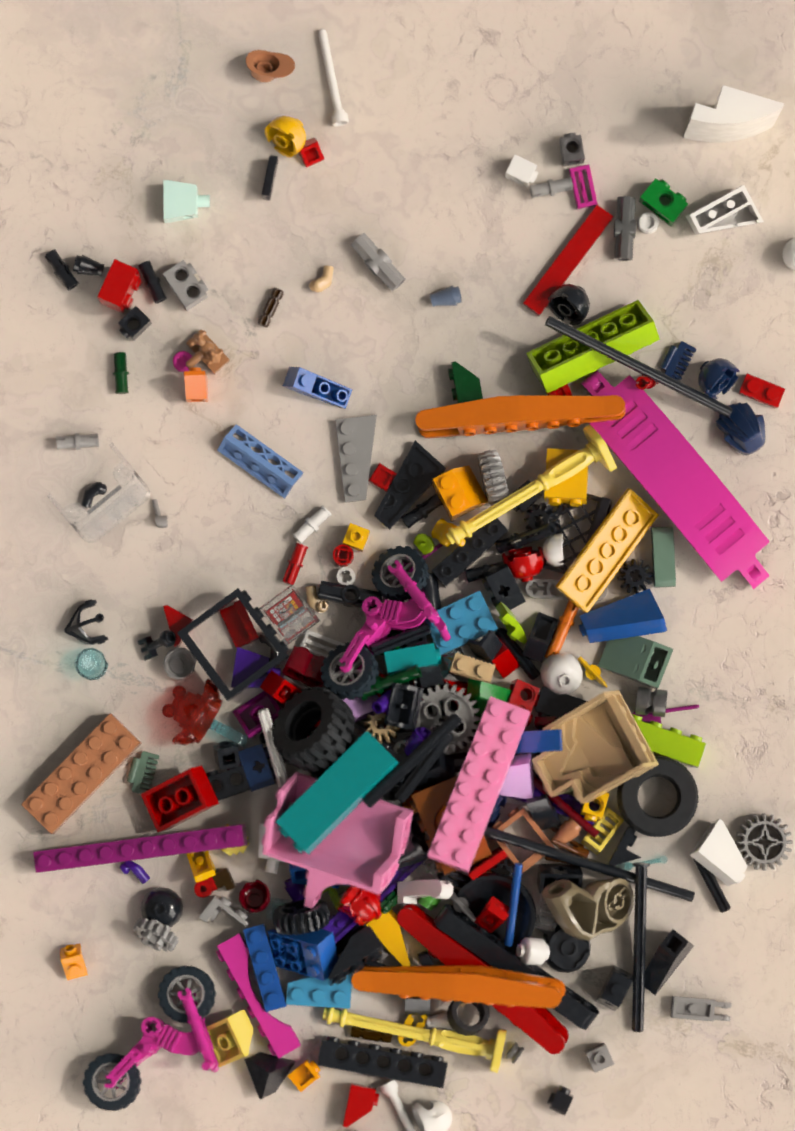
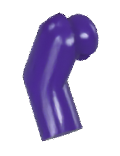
M125 861L119 867L124 874L132 871L142 884L150 879V876L141 865L133 861Z

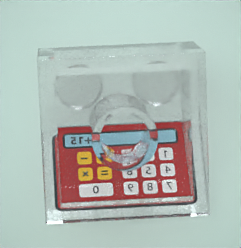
M290 585L259 608L286 646L320 621L294 585Z

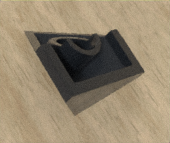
M261 1052L244 1059L259 1099L265 1098L278 1090L296 1061L278 1058L277 1056Z

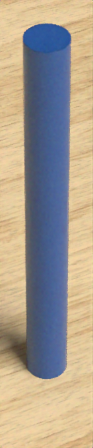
M522 863L514 864L509 915L504 941L506 946L513 945L523 868Z

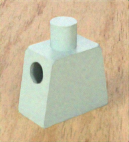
M163 180V216L165 223L197 218L198 207H210V195H198L197 185Z

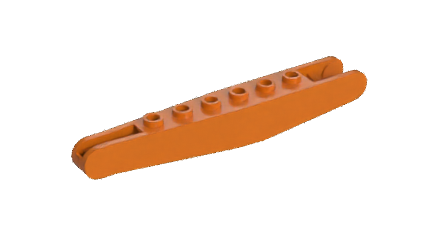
M618 395L496 396L422 410L416 415L415 422L419 433L424 438L474 436L476 434L491 435L498 432L535 431L539 428L557 429L559 426L566 425L568 427H578L584 423L619 420L624 417L626 406L623 398Z
M475 965L364 966L362 970L354 973L351 979L353 987L363 992L399 995L400 998L414 996L420 997L423 1000L433 998L440 999L441 1001H462L463 1003L478 1002L486 1005L503 1004L505 1006L555 1008L561 1002L566 991L564 983L559 979Z

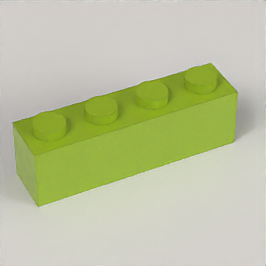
M632 714L652 753L696 768L699 767L706 743L702 742V737L693 734L687 737L682 735L683 731L671 727L669 731L663 729V724L650 721V724L642 721V717Z

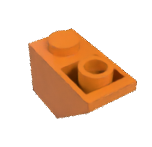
M198 367L189 368V371H184L186 401L208 402V378L206 372L201 371V368Z

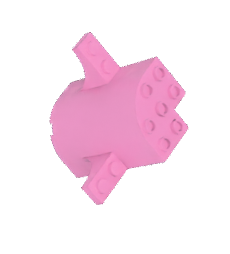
M296 772L291 778L286 780L282 787L278 788L275 795L277 806L270 815H267L264 821L266 831L262 838V845H264L263 854L307 869L306 879L308 881L303 897H305L304 906L312 909L321 899L323 889L336 884L352 885L380 895L394 877L399 867L398 860L401 854L404 855L413 811L381 799L372 808H369L362 801L310 854L304 851L300 853L292 845L294 840L290 836L285 838L278 831L280 826L276 823L288 810L289 802L295 803L296 799H299L318 780L317 778Z

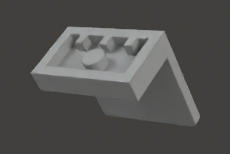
M223 895L220 898L215 896L199 916L204 922H207L209 919L213 921L221 911L218 909L220 906L244 926H247L250 922L247 920L249 916L241 909L234 910L230 906L232 902Z

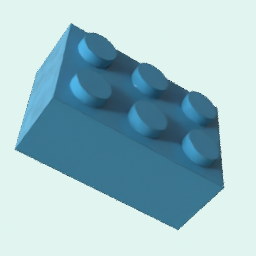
M481 591L437 610L451 636L449 641L442 639L439 630L428 618L424 620V623H427L430 627V636L436 648H439L441 656L466 645L468 639L477 640L485 636L488 630L496 631L498 629Z

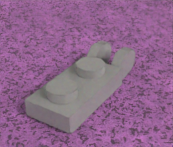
M672 996L671 1018L730 1021V1016L724 1014L714 1015L715 1007L731 1008V1003L718 1002L712 999Z

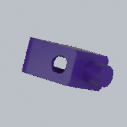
M237 647L231 688H235L270 662V658ZM281 668L272 669L278 675L281 674ZM270 671L248 688H260Z

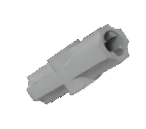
M365 233L353 241L351 246L363 258L369 270L374 275H378L391 291L397 289L405 281V278L394 267L388 255L381 248L378 249Z

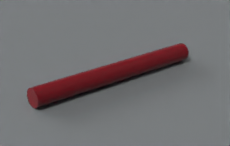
M535 777L534 786L544 795L547 794L543 788V782ZM548 795L549 800L593 838L599 834L595 827L559 796L550 797Z

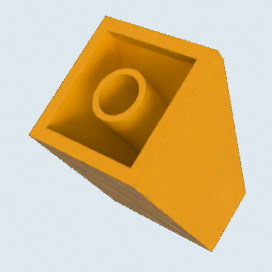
M469 465L451 469L433 479L432 485L451 521L488 503Z

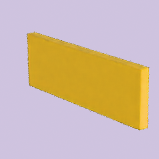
M627 488L555 587L584 613H588L659 514L631 488Z

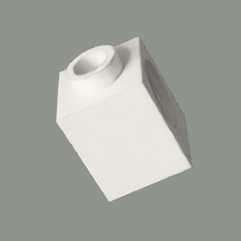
M514 155L505 177L528 188L529 183L534 184L539 172H536V164Z

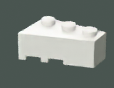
M744 185L685 216L694 234L763 222Z

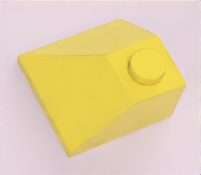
M245 1009L206 1026L219 1067L248 1056L253 1026Z

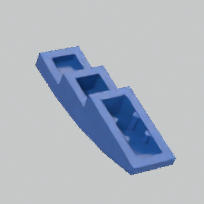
M562 730L524 731L515 755L562 751Z

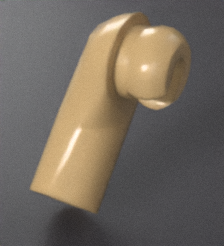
M324 266L322 277L312 280L309 284L310 289L322 292L330 287L334 267Z
M316 585L306 586L308 606L316 612H326L328 610V603L325 600L317 599Z

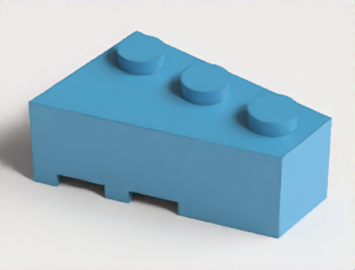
M353 972L346 976L345 981L338 985L335 983L332 986L329 985L328 978L323 981L313 977H305L290 981L287 985L286 1005L350 1009Z

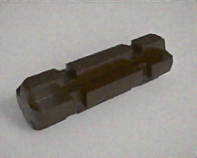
M273 288L270 294L271 298L269 297L262 311L263 315L258 320L259 325L263 327L269 326L270 318H273L279 305V300H281L284 294L281 289Z
M352 1026L351 1037L354 1038L362 1037V1039L373 1041L382 1040L385 1043H391L392 1034Z

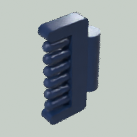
M683 341L680 342L678 348L671 345L660 368L665 370L664 374L672 378L674 377L678 381L681 380L682 377L680 375L683 376V371L687 370L683 365L689 366L688 362L691 361V358L688 356L693 357V353L697 349Z

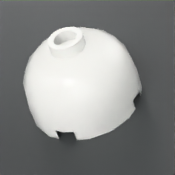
M562 652L561 654L550 655L541 666L540 674L543 685L554 693L569 695L575 692L582 682V668L579 661L571 654Z

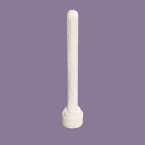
M320 29L318 35L334 108L333 116H331L333 126H342L349 123L348 115L342 110L326 30Z
M391 1079L381 1084L382 1093L390 1097L405 1130L415 1131L397 1094L398 1084L396 1080Z

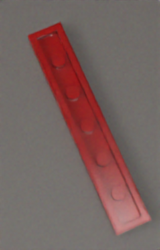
M596 205L523 302V305L540 316L550 303L548 297L554 290L566 282L614 216L599 205Z

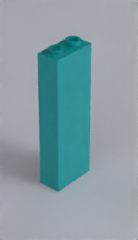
M366 731L276 821L280 826L278 831L285 838L290 836L294 840L292 845L300 853L304 851L310 854L363 801V798L400 763Z

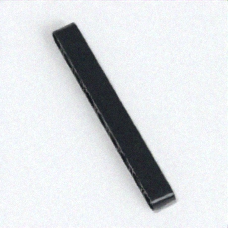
M445 904L433 920L437 928L494 968L554 978L537 965H526L521 962L515 949L504 945L502 940L487 932L462 912H457L450 904ZM565 985L566 991L561 1002L552 1009L581 1029L587 1030L598 1016L599 1010Z

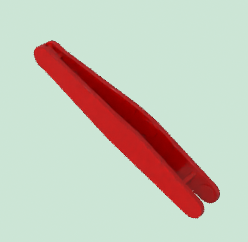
M407 904L399 911L397 915L399 925L428 949V953L433 958L439 959L444 965H475L494 968L437 928L433 923L434 919L416 905ZM503 1004L492 1005L496 1011L502 1013L514 1026L520 1028L547 1052L559 1054L563 1051L569 1039V1032L547 1008L505 1006Z

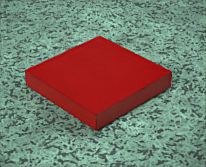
M501 847L496 848L491 852L492 856L475 864L467 874L472 880H475L506 858L508 855Z

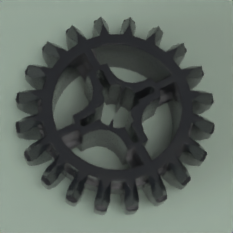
M305 900L285 903L274 910L272 919L275 930L283 935L297 936L323 929L330 921L328 905L326 902L319 900L311 909L304 906Z

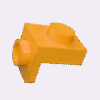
M70 944L60 949V960L67 980L88 975L80 944Z
M307 1059L287 1076L298 1090L302 1092L316 1079L320 1078L321 1075L318 1072L321 1069L314 1061L309 1062Z

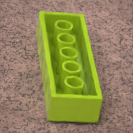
M639 300L577 328V330L626 355H630L660 340L654 320ZM565 335L526 353L532 371L546 393L555 391L570 382H574L589 373L615 362V360Z

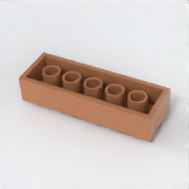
M110 713L21 805L51 834H55L133 754L142 742Z

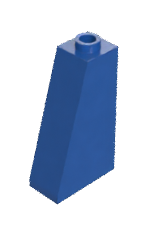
M650 589L579 615L581 624L578 625L583 637L587 636L589 643L667 631L664 617Z

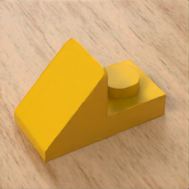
M209 851L186 853L196 883L216 875V869Z

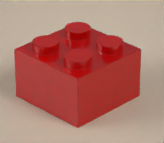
M114 259L97 296L100 303L123 314L126 309L129 310L133 303V298H131L134 290L138 291L142 283L138 269Z

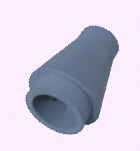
M452 285L437 293L430 294L432 306H457V303H462L459 286L454 287Z

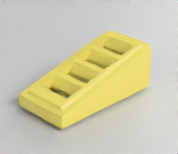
M607 807L601 821L597 820L593 825L605 839L603 840L598 835L593 838L587 833L581 844L595 855H598L624 822V819ZM607 816L614 823H616L615 826H613L607 820H605V817ZM602 823L605 827H607L610 830V832H607L605 829H603L600 826V824ZM590 837H591L592 839H594L596 842H598L600 845H598V844H596L594 841H592V840L590 839Z

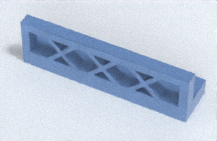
M237 424L224 437L217 450L284 499L304 473ZM237 433L243 438V441L236 439L233 435ZM251 447L258 448L260 453L254 452ZM268 459H273L277 462V465L271 464ZM285 471H290L295 477L292 479L285 474Z

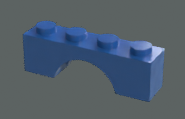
M265 923L244 929L243 932L266 1012L286 1007V998L274 962Z

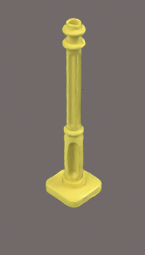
M590 424L584 427L583 432L588 441V444L585 445L586 448L580 449L562 459L542 474H539L536 480L466 522L461 520L458 527L454 529L450 527L448 529L449 532L446 533L449 542L452 545L454 543L459 545L461 539L466 536L471 538L474 531L542 490L547 491L550 487L574 476L592 462L596 463L599 461L609 472L615 470L617 466L605 441Z
M325 1007L322 1020H326L328 1025L332 1022L338 1023L341 1028L344 1025H350L428 1042L430 1046L434 1045L460 1054L486 1056V1059L492 1060L490 1071L494 1073L499 1072L507 1030L499 1029L496 1039L490 1038V1040L476 1035L464 1036L452 1030L424 1029L347 1012V1008L338 1010L332 1007Z

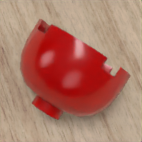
M532 546L522 547L518 550H509V555L502 554L503 563L509 566L514 578L521 579V582L531 581L533 576L538 575L544 566L542 547L537 546L538 550H532Z

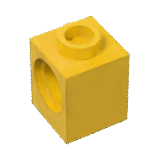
M350 523L343 544L363 552L370 530Z
M605 793L592 800L599 804L600 808L598 811H592L589 808V802L583 803L580 815L585 816L584 819L590 822L601 821L609 793Z

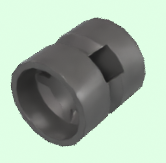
M638 687L635 714L648 715L652 713L656 717H665L668 690L656 689L652 692L650 688Z

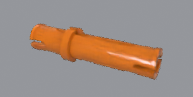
M568 600L563 615L559 616L558 620L560 622L545 653V658L553 654H559L571 626L575 624L573 621L579 608L571 600Z

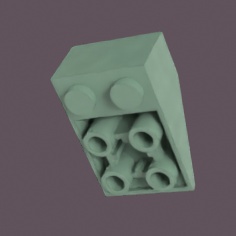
M640 636L608 640L598 667L658 689L673 649Z

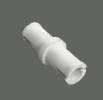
M322 505L310 518L307 517L305 523L292 535L302 544L314 531L317 532L319 530L318 527L331 516V513Z

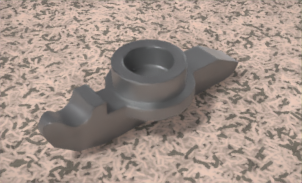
M453 892L450 897L454 901L453 908L457 912H464L474 922L476 917L468 908L469 903L467 899L457 897L456 893Z

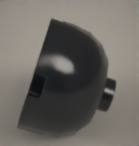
M573 284L561 285L548 297V300L550 299L548 305L553 314L562 321L565 318L571 321L570 325H579L589 312L590 301L588 295L580 286Z
M159 887L153 889L145 895L141 902L143 919L147 918L149 921L156 919L171 928L179 922L183 914L182 900L170 888Z

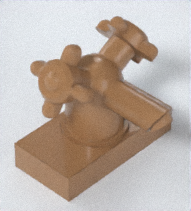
M202 329L194 334L186 343L195 353L186 362L188 368H193L201 360L216 374L230 361L223 353V350L219 349L206 335V331Z

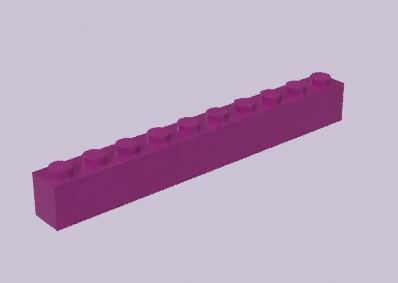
M242 824L33 852L35 872L40 873L247 846L248 842L246 826Z

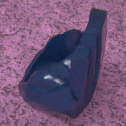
M740 402L735 405H729L732 408L730 416L726 417L720 414L719 419L716 421V426L725 433L724 439L735 451L743 455H750L758 451L765 444L763 415H756L748 403L741 404Z

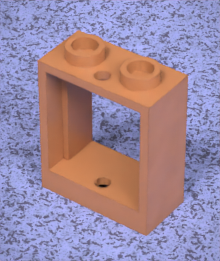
M516 807L508 814L509 819L503 823L500 820L491 827L503 831L523 816L545 845L554 847L524 808L519 810ZM495 840L513 864L520 863L505 843ZM534 852L522 862V874L543 858L544 855Z

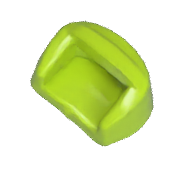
M423 533L415 536L413 543L422 554L426 555L433 551L434 542L430 536Z

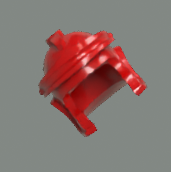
M351 885L341 898L340 903L343 906L340 905L338 911L347 914L350 918H355L354 923H358V925L378 920L383 914L380 911L381 895Z

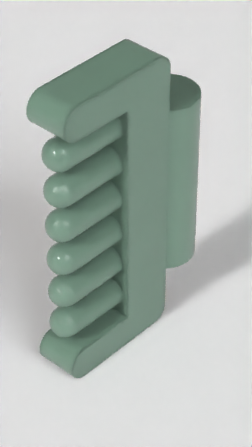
M143 751L140 759L133 757L127 782L133 783L132 792L142 794L146 792L143 789H151L148 785H152L150 780H153L154 777L148 774H155L153 770L157 768L155 765L158 764V761L153 759H159V755Z

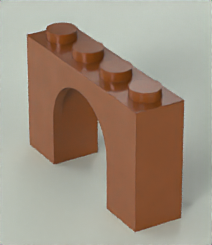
M459 775L411 795L413 798L410 801L414 813L419 812L421 820L418 821L422 833L427 832L429 840L426 841L429 850L436 835V816L443 807L448 805ZM484 835L473 863L492 856ZM434 860L438 871H443L444 875L458 870Z

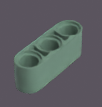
M673 526L651 527L654 588L676 587Z

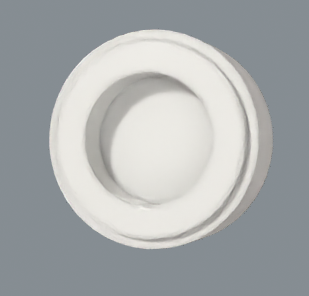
M645 212L639 217L638 228L641 232L651 234L658 228L659 220L654 213Z

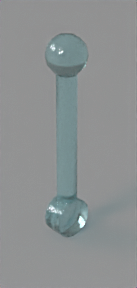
M661 856L658 859L642 861V863L655 864L661 862L665 864L668 858ZM627 862L624 865V868L626 870H631L633 867H635L633 866V863Z

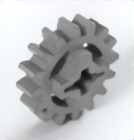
M140 918L133 928L134 933L138 934L137 937L142 938L141 942L157 951L163 949L165 952L168 950L172 952L178 943V937L174 936L175 933L171 932V928L156 919L149 921L147 918Z

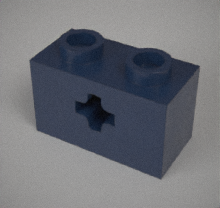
M261 743L239 751V757L251 792L276 784L274 769L270 767L268 761L270 755L267 747H263ZM257 761L265 765L261 773L253 770Z

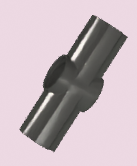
M631 196L617 198V215L614 222V260H633V240L636 235V220H634L636 201Z

